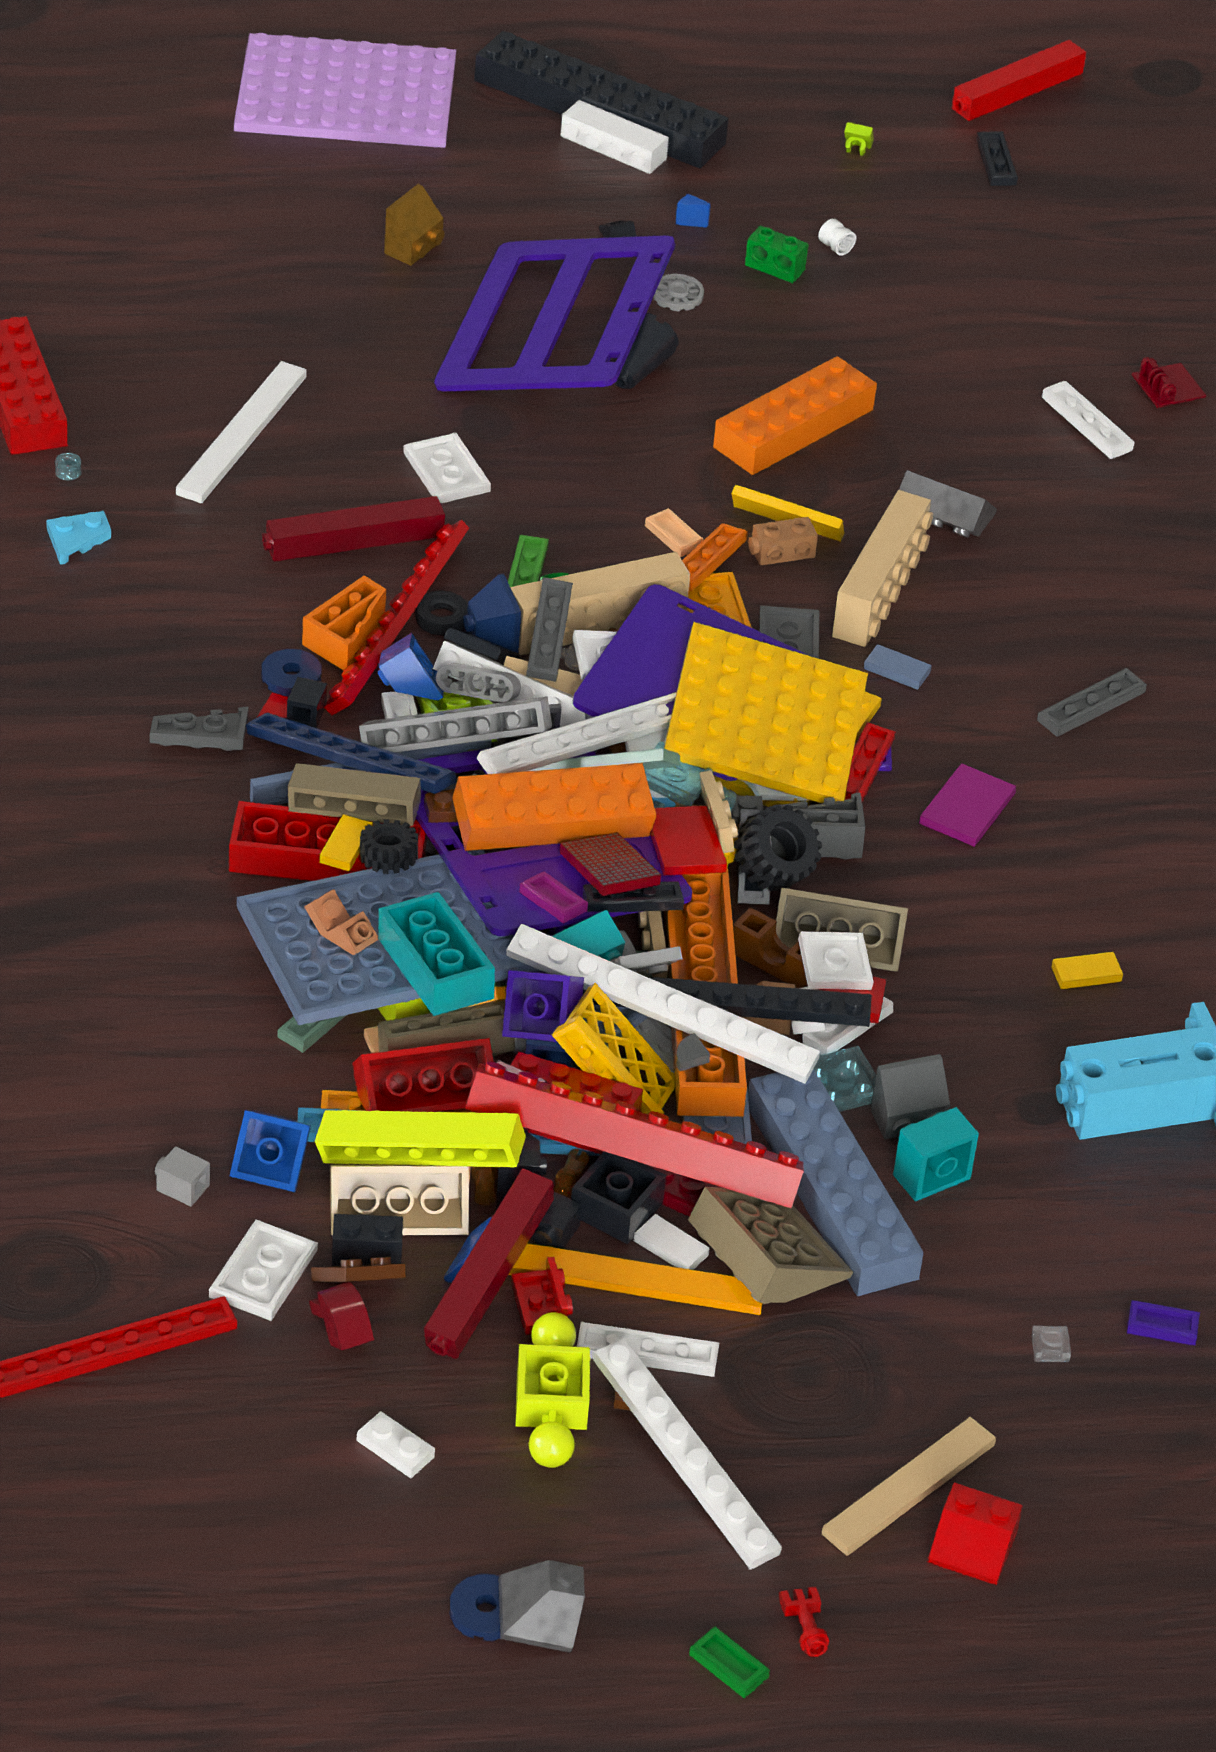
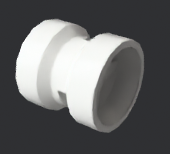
M830 219L825 222L819 231V240L826 246H831V249L838 255L847 254L855 245L856 234L848 228H844L843 224L836 219Z

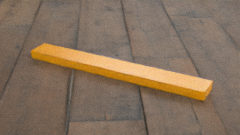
M528 1243L509 1275L515 1273L546 1270L547 1257L554 1256L557 1269H563L565 1284L755 1315H761L763 1304L756 1301L751 1296L749 1289L733 1276Z

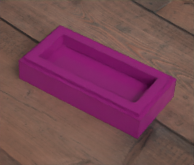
M544 871L520 883L519 892L545 909L563 924L587 912V901Z

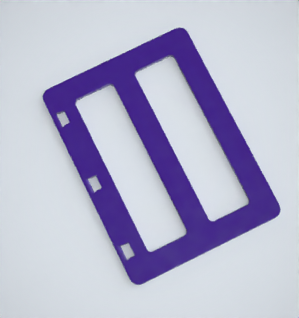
M672 236L512 241L503 243L497 249L435 377L436 389L439 391L583 388L607 387L614 384L620 375L675 249L674 238ZM637 257L591 362L585 366L545 367L593 261L598 258ZM654 259H661L659 263H653ZM564 260L516 365L511 368L470 369L520 263L524 261ZM633 308H639L638 312L631 311ZM611 358H617L616 362L609 361Z

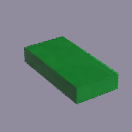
M713 1627L690 1647L689 1655L743 1698H746L769 1678V1668L717 1627Z

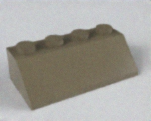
M781 888L776 918V933L781 942L790 948L798 942L800 931L863 933L870 967L898 972L908 908Z

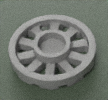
M668 274L662 276L653 299L657 301L658 305L664 308L669 307V310L680 311V309L688 311L695 309V306H699L702 303L704 288L697 279L691 276Z

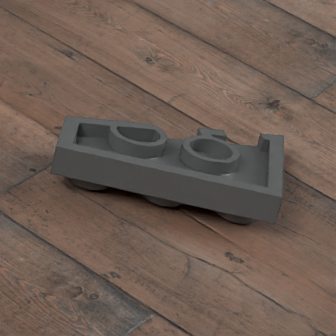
M239 707L238 713L223 714L222 709L210 710V715L196 717L190 712L153 716L150 743L163 746L183 745L193 748H221L226 751L243 750L249 707Z

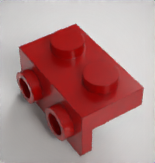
M554 1256L547 1257L546 1270L512 1274L511 1284L525 1335H531L534 1323L544 1314L556 1312L567 1317L573 1314L570 1294L565 1295L563 1290L565 1289L564 1271L562 1268L557 1269Z

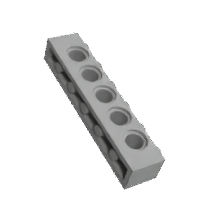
M548 696L367 721L359 726L362 743L396 753L542 733L552 728Z

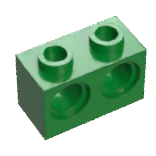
M759 226L748 238L745 266L794 283L805 271L808 243L776 232L771 228Z

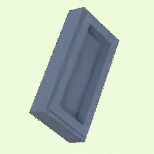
M877 644L865 660L864 669L918 690L930 674L931 665Z

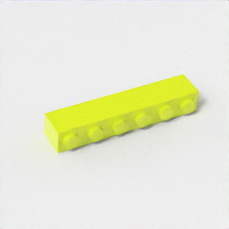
M325 1110L315 1143L323 1163L517 1167L526 1135L518 1113Z

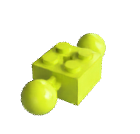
M551 1312L542 1315L534 1323L531 1332L533 1345L519 1344L516 1426L536 1427L529 1439L530 1454L538 1464L548 1468H555L565 1464L574 1452L575 1442L569 1429L587 1430L590 1396V1347H573L576 1340L574 1324L567 1316Z

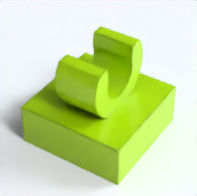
M847 122L845 129L846 152L850 153L851 147L857 145L860 146L859 152L863 156L866 152V147L871 148L874 139L873 128Z

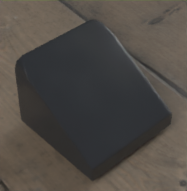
M618 220L598 226L599 231L605 238L636 237L634 222L629 220Z

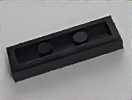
M978 132L977 143L990 185H1017L1018 177L1004 133Z
M678 881L661 882L658 886L602 896L591 884L583 885V897L588 902V912H603L605 910L608 913L683 910L684 898Z

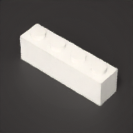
M581 100L577 101L562 114L561 137L649 174L667 159L669 138Z

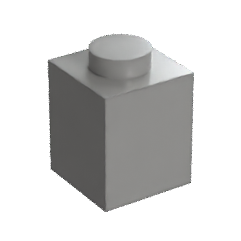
M175 1146L166 1157L160 1158L155 1167L157 1191L191 1207L210 1186V1162Z

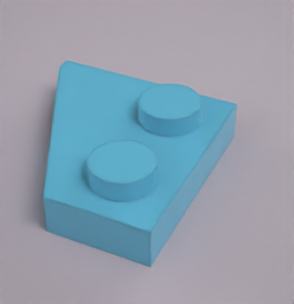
M104 511L46 520L47 531L60 564L69 562V555L78 550L83 554L91 550L94 545L111 539V527Z

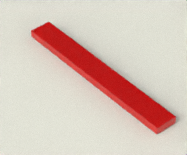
M223 1296L0 1361V1398L237 1329V1319L226 1297Z

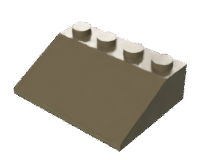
M704 1187L688 1219L698 1231V1235L708 1242L714 1249L716 1256L728 1265L733 1271L734 1277L741 1281L749 1289L751 1296L760 1303H786L851 1278L853 1274L848 1265L793 1205L792 1208H788L726 1188Z

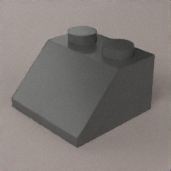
M940 1054L878 1066L871 1113L884 1140L899 1137L900 1129L905 1128L911 1123H918L932 1117L936 1113L945 1112L950 1109L943 1059Z

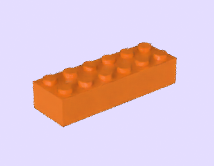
M836 356L717 419L713 447L748 473L754 475L871 412L874 409L877 383Z
M643 763L459 776L452 797L465 851L560 844L616 832L623 838L648 837L656 818V811Z

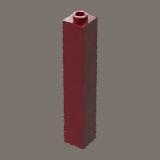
M432 496L267 520L266 533L262 534L264 550H269L273 562L438 538L436 536L437 532L445 525V513L438 497Z
M522 1168L424 1327L426 1346L432 1352L440 1356L448 1355L454 1359L459 1357L554 1201L552 1180Z

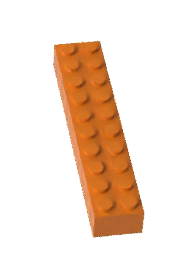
M728 868L724 873L682 875L692 889L691 901L684 904L683 910L663 911L666 948L680 946L683 958L668 965V978L738 984ZM671 1026L677 1116L744 1117L747 1091L744 1057L699 1038L710 1053L709 1063L679 1071L676 1065L677 1048L679 1043L690 1034Z

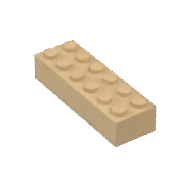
M901 490L897 491L838 591L832 637L866 647L870 638L877 636L881 619H887L891 602L896 603L901 585L905 586L908 582L910 569L917 567L920 552H925L928 547L930 535H927L926 532L933 519V513L929 512L930 499Z
M672 552L551 578L573 583L562 646L573 644L572 636L574 630L609 631L610 627L619 629L644 592L651 585H662L688 598L690 572L678 553ZM543 580L510 587L521 610L520 655L530 653ZM678 604V607L687 611V607Z

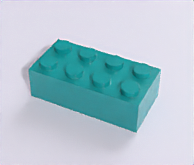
M439 892L378 908L379 941L433 1016L494 999L495 967Z

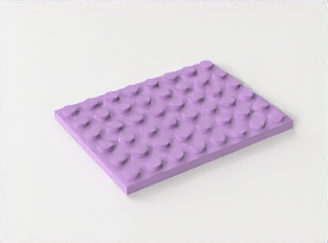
M265 33L249 34L234 121V131L446 148L456 50L444 47L427 48L419 45L401 46L393 43L376 44L367 41L351 42L342 39L326 40L316 37L275 36Z

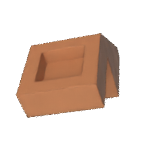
M334 889L304 906L320 935L352 955L359 953L379 940L364 911L350 917Z

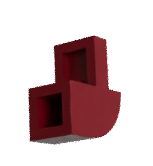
M351 1282L317 1292L318 1298L309 1301L312 1314L324 1319L330 1346L345 1350L374 1340L366 1307L358 1290Z

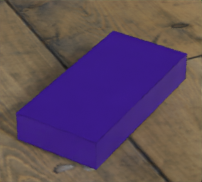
M1132 1300L1127 1333L1195 1346L1200 1312Z

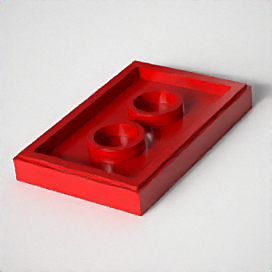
M707 805L655 808L656 818L650 836L664 876L726 872L727 862Z

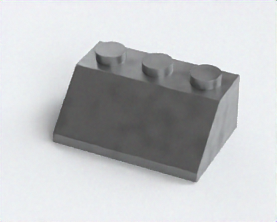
M908 470L899 488L901 491L931 500L929 511L933 513L931 525L942 528L944 524L954 527L953 533L966 538L970 534L979 537L997 511L993 505L983 498Z

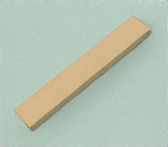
M969 1417L825 1524L822 1528V1535L846 1556L850 1555L995 1446L996 1437L973 1418Z

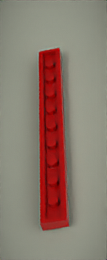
M463 520L458 521L452 526L448 523L437 532L436 536L438 539L426 548L425 553L427 555L413 568L415 573L401 585L403 588L402 592L390 601V610L386 611L378 619L379 626L370 632L365 639L367 644L353 656L355 659L354 663L342 672V681L330 690L329 695L331 697L324 706L331 716L353 703L379 664L381 652L392 645L469 530V527Z

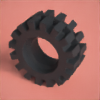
M384 819L383 824L375 821L373 826L368 824L365 826V830L362 829L360 836V860L362 863H365L366 868L372 867V871L375 872L383 869V874H388L389 870H393L395 874L400 873V868L406 871L409 869V865H415V860L418 859V834L414 827L410 828V824L405 822L403 825H400V820L389 823V819Z

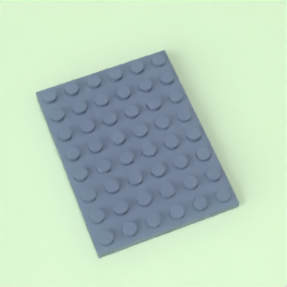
M484 850L467 851L470 855L474 856L485 854ZM440 854L415 860L414 866L409 865L408 870L404 871L400 868V873L394 874L393 870H389L388 874H383V869H379L378 872L367 869L237 897V909L298 1025L420 999L417 992L379 940L359 953L352 955L320 935L304 906L332 889L335 890L350 917L364 911L377 935L378 908L439 892L495 967V982L507 979L508 970L541 972L539 969L507 956L506 949L514 935L496 936L488 930ZM491 902L483 903L486 909L494 908Z

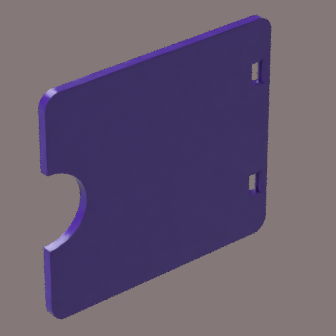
M654 584L649 586L580 684L574 693L572 703L576 709L596 717L676 693L693 622L801 654L805 653L662 585ZM678 604L693 610V614L678 607ZM674 701L666 704L669 709L667 716L672 714ZM712 771L713 775L726 781L737 780V778Z

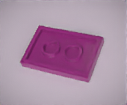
M961 763L920 815L919 824L975 847L1015 795L1016 786Z

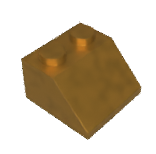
M417 184L386 209L384 254L410 266L420 258H423L436 245H439L444 238V218L422 185Z

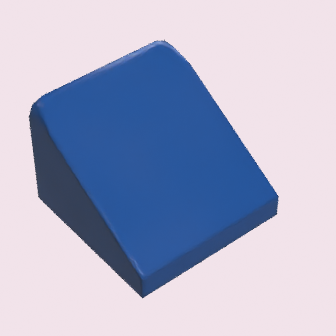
M687 194L677 204L676 224L707 227L709 225L711 203Z

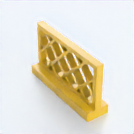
M596 983L590 985L566 1022L557 1027L552 1036L582 1071L643 1089L641 1112L649 1114L650 1111L664 1114L662 1108L675 1088L674 1073L671 1072L670 1068ZM592 998L599 1004L601 1013L595 1012ZM597 1020L603 1021L606 1034L599 1032ZM614 1024L621 1030L622 1037L616 1036ZM618 1045L624 1046L627 1059L621 1058ZM635 1048L642 1054L643 1062L637 1061ZM639 1069L645 1070L648 1083L642 1082ZM656 1072L666 1082L665 1086L658 1085Z

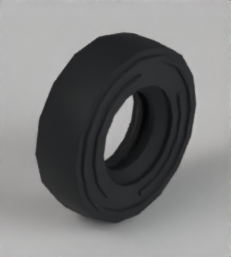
M444 590L429 592L424 595L415 609L417 624L424 631L434 635L444 636L447 628L461 631L464 628L463 617L467 615L468 605L460 595L454 592ZM446 609L453 612V615L439 617L431 614V611Z

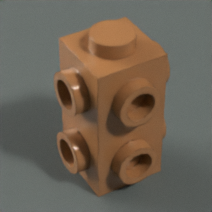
M809 517L753 525L752 537L748 540L749 551L752 555H755L760 566L815 558L818 534Z

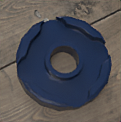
M283 649L275 651L265 658L262 663L261 679L273 693L289 696L297 677L321 682L322 666L318 658L309 652L300 649ZM286 672H296L297 674H287Z
M494 1574L474 1575L467 1577L454 1588L450 1596L449 1616L454 1626L465 1636L473 1639L474 1635L483 1637L484 1641H494L501 1638L500 1576ZM487 1603L493 1605L496 1609L491 1612H483L477 1606Z

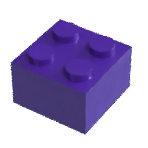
M508 970L502 1037L557 1042L552 1034L557 1027L566 1022L583 996L584 977Z

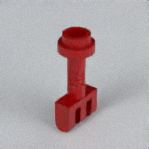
M816 1586L808 1587L807 1599H805L802 1588L793 1590L794 1600L792 1601L787 1590L780 1591L779 1600L784 1616L798 1615L803 1634L800 1636L799 1643L802 1651L811 1657L823 1655L828 1649L829 1637L824 1629L817 1628L812 1614L821 1611V1599Z

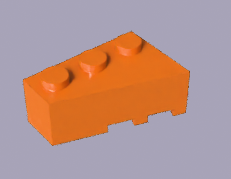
M366 576L356 580L303 617L302 645L344 671L354 663L355 659L353 656L367 644L365 639L368 634L379 626L377 621L385 613L386 588Z

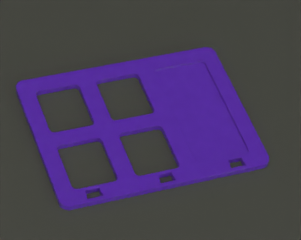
M486 749L419 759V761L439 766L455 773L481 770L487 774L477 760L479 752ZM592 751L572 758L596 756V754ZM421 789V802L416 819L492 934L496 936L515 935L521 924L535 930L580 923L600 913L587 911L563 924L552 914L519 892L520 883L544 871L584 899L583 885L590 883L560 854V844L534 845L475 856L470 855L465 851L463 844L451 828L459 826L458 822L428 823L424 808V794L428 793V791ZM650 835L648 837L624 838L661 874V882H679L684 904L691 901L692 889L682 875H663ZM453 844L456 850L448 851L446 845ZM491 902L494 908L486 909L483 903ZM609 912V914H610L611 917L621 916V915H626V914H632V913H638V912Z

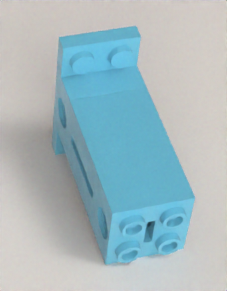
M1204 1002L1191 1004L1189 1018L1185 1020L1184 1030L1066 1048L1065 1059L1060 1064L1061 1079L1060 1084L1056 1085V1096L1060 1104L1063 1103L1067 1112L1068 1124L1070 1127H1074L1079 1140L1214 1119L1216 1126V1025Z

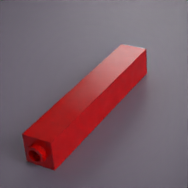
M1067 40L956 86L952 109L968 121H971L1083 73L1086 51L1072 41Z

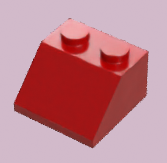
M954 1483L943 1508L928 1557V1563L997 1585L1018 1532L1023 1505Z

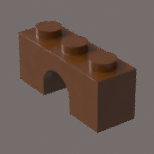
M750 907L733 924L735 955L788 984H795L796 988L808 987L799 941L792 948L786 946L781 942L776 933L777 921Z

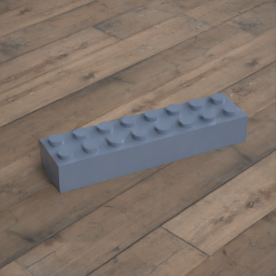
M812 1070L806 1084L779 1072L750 1079L748 1090L749 1112L774 1153L779 1154L780 1151L790 1152L797 1155L800 1161H803L804 1172L797 1194L823 1239L853 1271L851 1278L847 1280L856 1296L919 1280L924 1252L815 1070Z

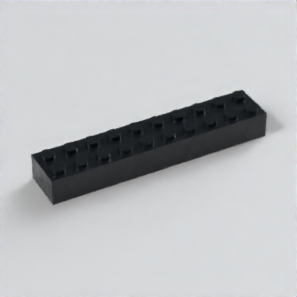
M502 31L476 54L474 81L561 115L577 101L581 100L669 137L667 156L701 169L726 144L729 117L697 106L692 102L684 101L669 93L658 91L646 84L632 81L625 76L593 66L578 58L567 56L557 50L541 46L534 41H528L515 36L513 33Z

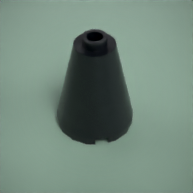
M646 313L620 375L614 383L617 387L622 389L633 388L675 353L679 340L676 332L667 322H664L662 325L655 320L657 316Z

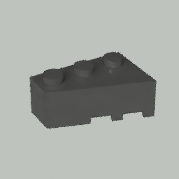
M861 792L851 794V799L844 801H835L834 797L824 798V803L808 806L806 801L781 805V807L790 805L793 807V811L800 809L804 812L803 817L805 819L810 817L813 821L811 824L812 828H817L820 834L816 837L818 841L822 842V848L818 850L822 854L821 857H836L840 859L862 858L865 820ZM771 836L772 849L778 857L786 858L785 849L781 842Z

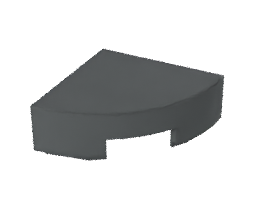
M695 1033L685 1037L679 1043L676 1054V1065L679 1071L709 1063L710 1053Z

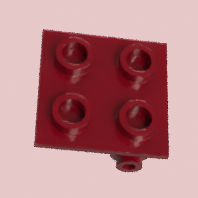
M1145 357L1141 361L1140 371L1132 373L1133 378L1157 408L1206 398L1204 391L1182 363L1158 367L1154 358Z

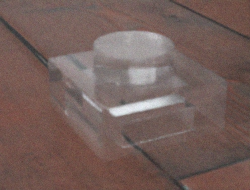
M1033 1326L1031 1336L1035 1362H1070L1071 1347L1067 1326Z

